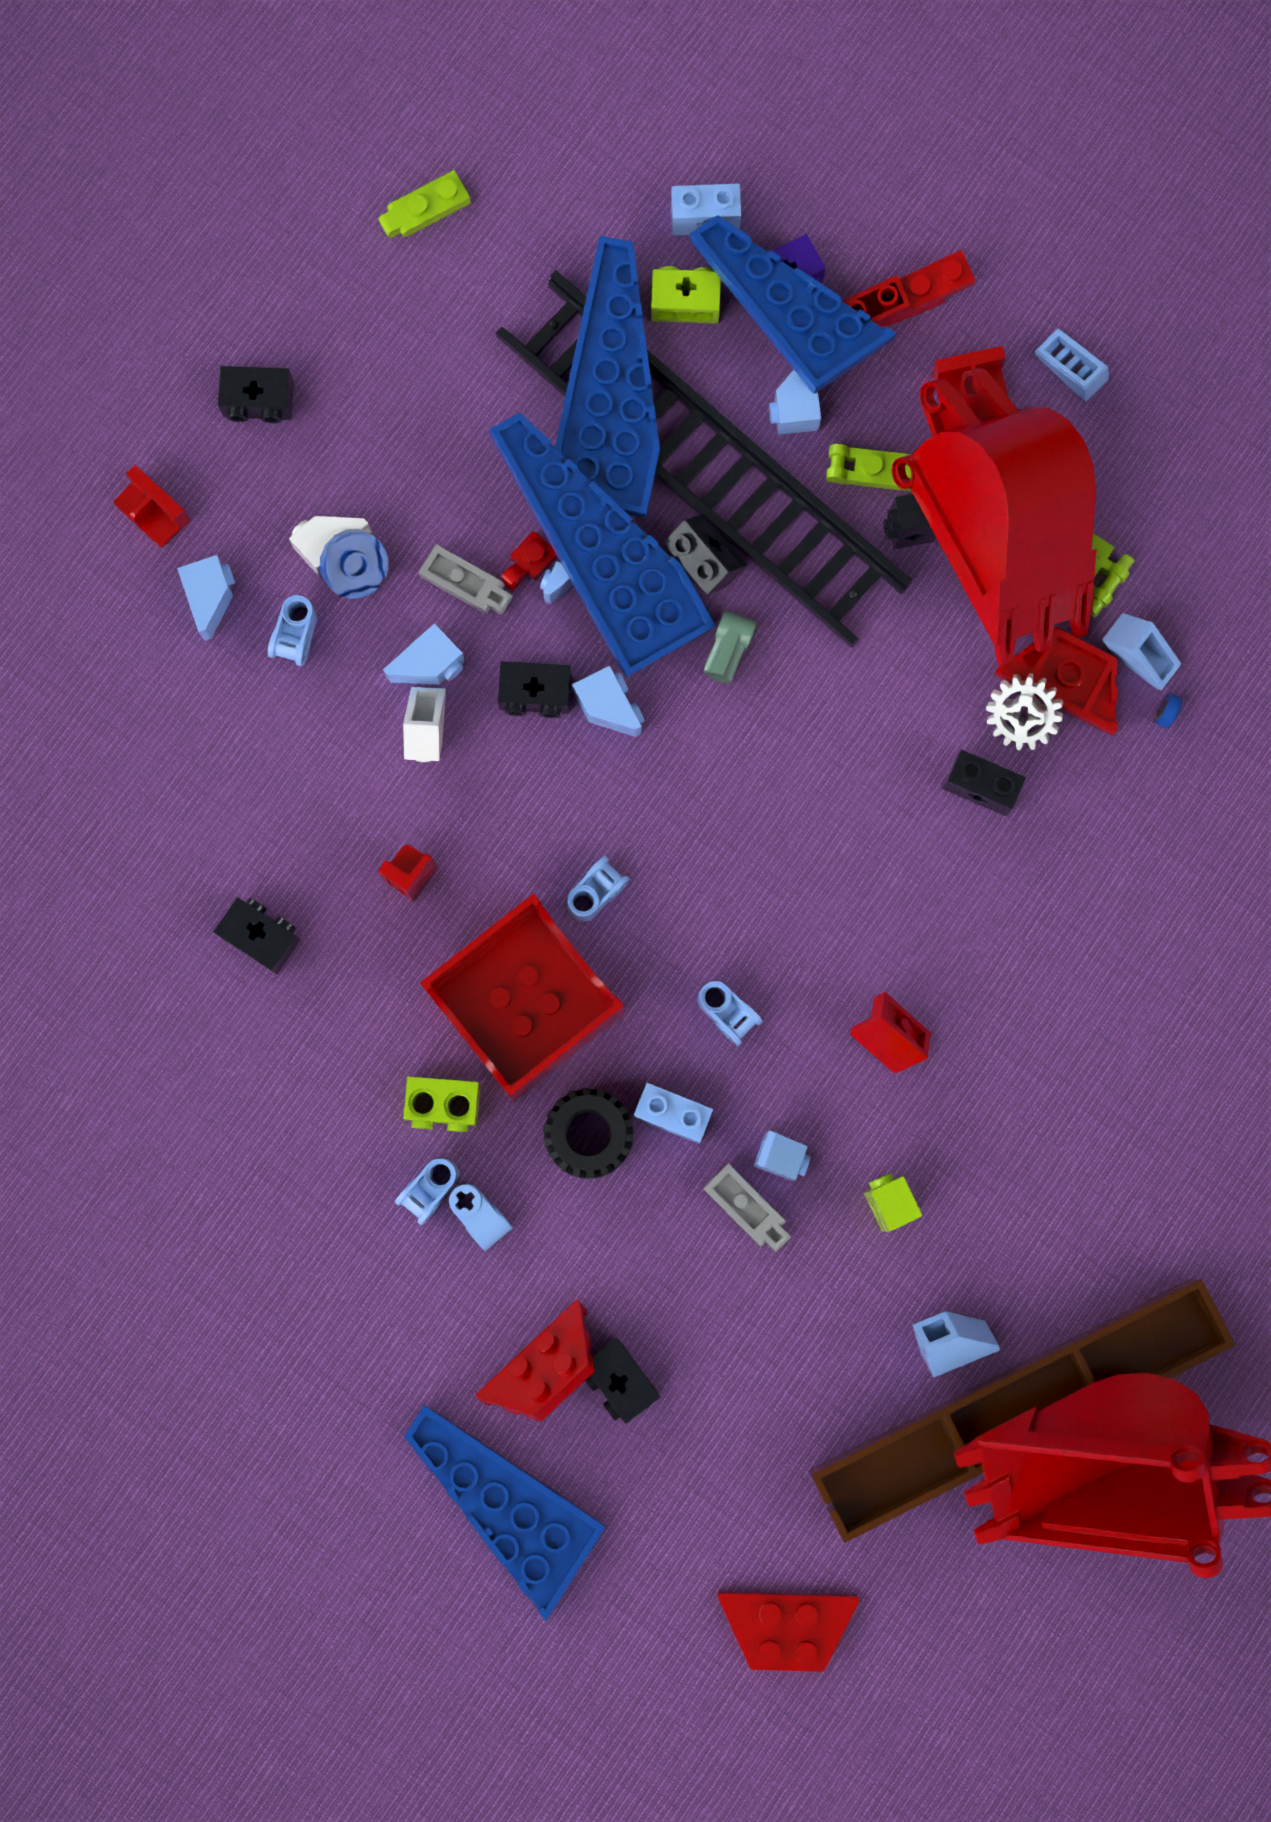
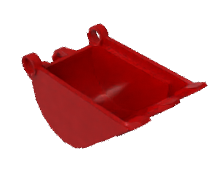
M977 368L962 373L961 390L966 403L945 379L932 380L922 385L919 394L920 402L933 437L926 440L913 454L896 459L892 464L891 472L893 480L899 488L911 489L994 644L998 664L1004 665L1013 662L1016 638L1032 633L1035 649L1040 652L1051 648L1055 624L1069 620L1073 636L1079 638L1088 634L1093 605L1097 549L1092 550L1096 499L1094 465L1086 443L1069 419L1049 407H1026L1018 410L985 369ZM973 377L977 380L978 383V394L974 391L972 386ZM934 388L938 390L940 396L939 404L934 399ZM906 464L909 466L911 471V480L908 478L906 474Z
M1151 1373L1118 1374L1091 1383L1038 1412L1037 1407H1034L976 1437L975 1440L954 1452L959 1468L979 1463L982 1466L985 1479L964 1491L966 1503L969 1507L991 1503L994 1517L973 1530L978 1545L1002 1539L1188 1563L1190 1571L1197 1577L1211 1578L1218 1575L1223 1568L1220 1543L1224 1530V1520L1271 1517V1501L1258 1502L1254 1499L1262 1493L1271 1494V1480L1257 1476L1271 1471V1443L1262 1438L1210 1424L1209 1413L1197 1393L1175 1379ZM1255 1453H1262L1268 1456L1267 1459L1261 1462H1253L1248 1459L1249 1456ZM1207 1553L1215 1557L1209 1563H1199L1195 1560L1198 1555Z

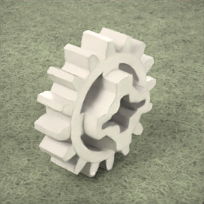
M1029 673L1026 681H1021L1020 676L1015 674L1013 684L1010 685L1004 679L1000 684L1002 692L995 689L992 691L991 698L996 702H988L986 710L994 713L988 717L987 724L997 725L993 735L996 737L1003 734L1005 736L1003 745L1007 746L1013 740L1016 741L1017 750H1021L1023 743H1028L1031 750H1033L1038 739L1044 744L1048 743L1049 735L1047 732L1057 734L1059 727L1054 722H1061L1063 713L1055 710L1062 707L1063 701L1062 699L1053 700L1057 692L1056 687L1048 690L1044 688L1047 679L1042 678L1039 683L1033 682V674ZM1021 691V695L1014 700L1007 699V701H1004L1009 695ZM1034 695L1040 696L1045 704H1041ZM1022 706L1028 707V717H1022V712L1020 711ZM1005 720H1009L1015 730L1009 727ZM1043 723H1045L1038 730L1028 733V730L1034 725H1042Z

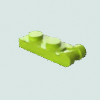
M832 444L829 446L828 457L831 459V467L827 469L826 480L837 484L912 492L910 488H899L895 484L891 472L892 464L896 459L911 454L851 448L843 444ZM845 461L854 462V471L844 469ZM906 464V474L908 478L911 480V471L909 466Z

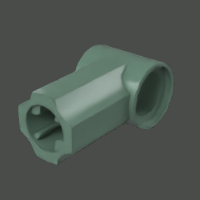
M725 610L715 634V644L706 661L703 673L718 682L731 684L744 650H748L758 622Z

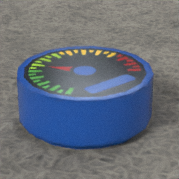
M1167 693L1155 713L1154 723L1163 728L1170 727L1181 709L1182 698L1174 693Z

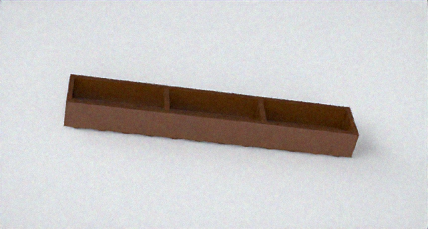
M1190 1278L808 1470L822 1501L827 1506L826 1509L840 1538L846 1543L983 1473L981 1463L959 1468L954 1452L975 1440L976 1437L1034 1407H1037L1038 1412L1091 1383L1118 1374L1151 1373L1173 1378L1236 1345L1202 1279Z

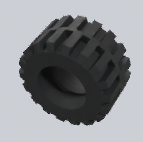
M582 1088V1090L569 1092L566 1096L555 1102L556 1104L548 1112L546 1123H544V1142L549 1156L559 1168L572 1176L583 1179H596L614 1172L623 1164L633 1144V1124L628 1110L618 1098L601 1089ZM590 1112L600 1115L606 1120L610 1128V1139L607 1146L601 1152L594 1155H584L572 1148L568 1140L570 1123L576 1116L582 1113Z

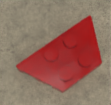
M1054 627L1051 648L1039 652L1035 649L1034 643L1030 644L1013 658V662L1000 665L996 669L994 675L1003 680L1005 679L1013 684L1015 674L1020 676L1021 681H1026L1029 673L1033 674V682L1039 683L1042 678L1047 679L1044 688L1048 690L1056 687L1057 692L1053 700L1062 699L1063 701L1062 707L1059 709L1111 736L1116 733L1118 729V722H1116V657ZM1037 694L1034 695V696L1040 698L1041 700H1043V699H1042L1040 696H1038Z
M576 1299L475 1394L476 1397L485 1405L490 1406V1404L502 1407L507 1412L514 1414L522 1413L527 1418L542 1422L595 1372L593 1356L590 1354V1333L585 1329L584 1315L587 1314L586 1308Z
M718 1591V1600L751 1670L824 1672L859 1603L858 1595Z

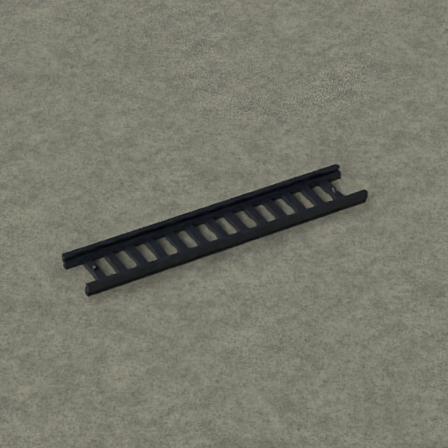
M555 270L550 275L551 279L548 282V287L566 302L526 345H523L503 327L498 329L496 336L563 396H566L568 383L562 377L572 367L577 340L551 367L547 366L537 355L577 313L583 316L586 296ZM647 350L651 379L653 378L666 389L654 402L656 422L677 400L691 411L660 445V455L655 476L699 515L705 514L725 538L846 644L853 647L859 641V638L844 626L840 620L880 577L900 594L907 589L912 579ZM704 422L716 435L675 478L662 465L697 427ZM729 444L742 456L702 499H699L687 487ZM754 466L767 479L726 522L712 509ZM778 488L781 489L793 501L751 544L738 531ZM805 510L818 523L790 554L776 566L763 555L764 552ZM830 532L844 545L802 589L788 576ZM856 555L869 568L828 612L814 598L847 562Z

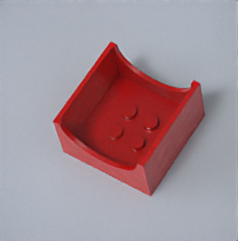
M534 893L420 982L422 987L513 1101L518 1099L624 1014V1005L609 991L582 959Z

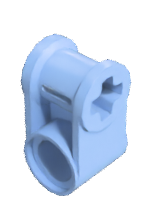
M294 595L284 601L276 628L270 638L268 657L275 658L279 656L296 661L298 666L305 664L318 617L316 610L307 598ZM299 607L308 609L307 616L303 620H292V613L295 609Z
M605 855L591 867L584 878L568 895V913L576 921L587 922L593 919L631 880L628 876L623 877L608 863L609 859ZM580 896H587L593 902V906L588 911H579L573 905L574 900Z
M709 982L698 993L697 1000L701 1010L737 1047L742 1044L741 1039L755 1025L760 1026L763 1023L759 1015L722 982ZM709 989H717L723 994L724 1001L720 1007L713 1008L706 1003L705 993ZM744 1017L745 1020L734 1029V1026Z
M439 1158L432 1160L397 1197L395 1203L398 1206H405L418 1218V1223L422 1226L457 1184L460 1174L458 1166L450 1159ZM440 1164L447 1166L451 1172L450 1180L445 1185L438 1184L433 1178V1171Z
M462 1184L451 1192L449 1197L450 1208L485 1252L513 1229L503 1214L474 1185ZM460 1191L464 1194L470 1192L474 1194L475 1197L471 1201L474 1207L471 1210L467 1206L462 1209L458 1207L457 1203L460 1201L458 1193Z

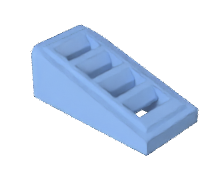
M1059 328L1035 350V355L1084 401H1088L1109 379V367ZM1060 344L1064 346L1055 357L1050 355ZM1072 354L1074 357L1066 365H1063L1062 362ZM1082 363L1084 366L1075 374L1073 371Z

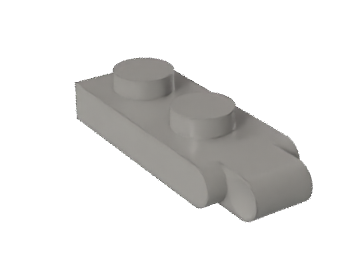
M437 544L418 572L419 577L485 614L491 609L502 615L513 598L511 594L502 589L505 585L502 581Z
M729 1163L703 1188L760 1247L767 1243L777 1253L791 1238L782 1228L786 1221Z

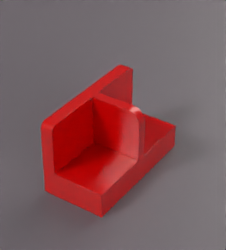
M1003 346L936 360L932 370L933 380H947L966 403L961 390L962 373L983 368L991 375L1004 393L1007 394L1001 369L1006 359ZM973 377L972 386L974 391L978 394V383L977 380ZM936 389L938 400L940 403V396L938 390Z
M134 465L126 473L131 484L113 503L160 548H164L191 520L181 506L140 468Z
M407 844L401 847L391 863L385 860L378 873L387 884L414 901L437 869V866L430 855L427 853L423 854Z
M886 992L874 997L871 1018L851 1028L850 1035L893 1073H899L928 1058L931 1032Z

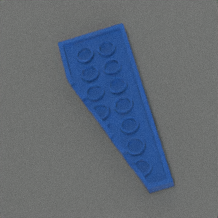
M599 236L555 448L564 457L576 464L582 474L591 482L594 481L628 515L647 518L660 455V445L634 246L631 241Z
M518 413L488 430L625 677L632 675L715 627L712 618L683 566L674 557L671 558L651 535H647L632 521L633 518L594 481L591 482L582 474L576 464L564 457L551 444V441L522 413Z

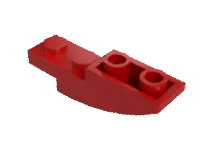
M961 249L900 279L898 275L843 300V302L856 311L861 309L871 316V321L883 328L944 304L945 298L976 284Z

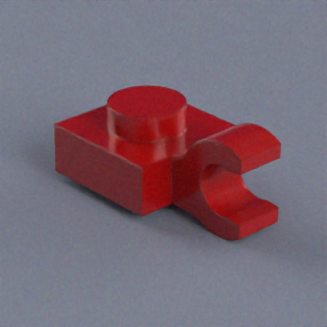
M532 531L510 554V559L515 564L511 565L501 575L503 578L502 582L512 592L527 575L536 581L558 558L553 547L536 532Z

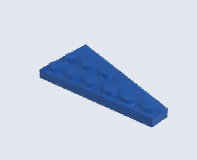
M719 215L690 233L689 240L813 394L895 339L897 333L888 327L883 329L870 320V315L861 309L856 311L841 301L840 295L799 268L794 270L782 262L781 256L772 250L767 252L752 242V237Z

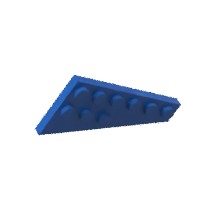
M424 1405L405 1433V1439L428 1469L433 1472L446 1489L447 1494L456 1502L470 1524L500 1563L505 1566L517 1582V1585L538 1609L539 1614L546 1621L606 1528V1525L427 1405Z

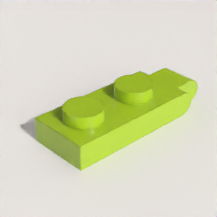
M455 170L390 203L387 206L388 212L381 215L378 221L388 238H392L400 233L403 237H408L471 204V199Z

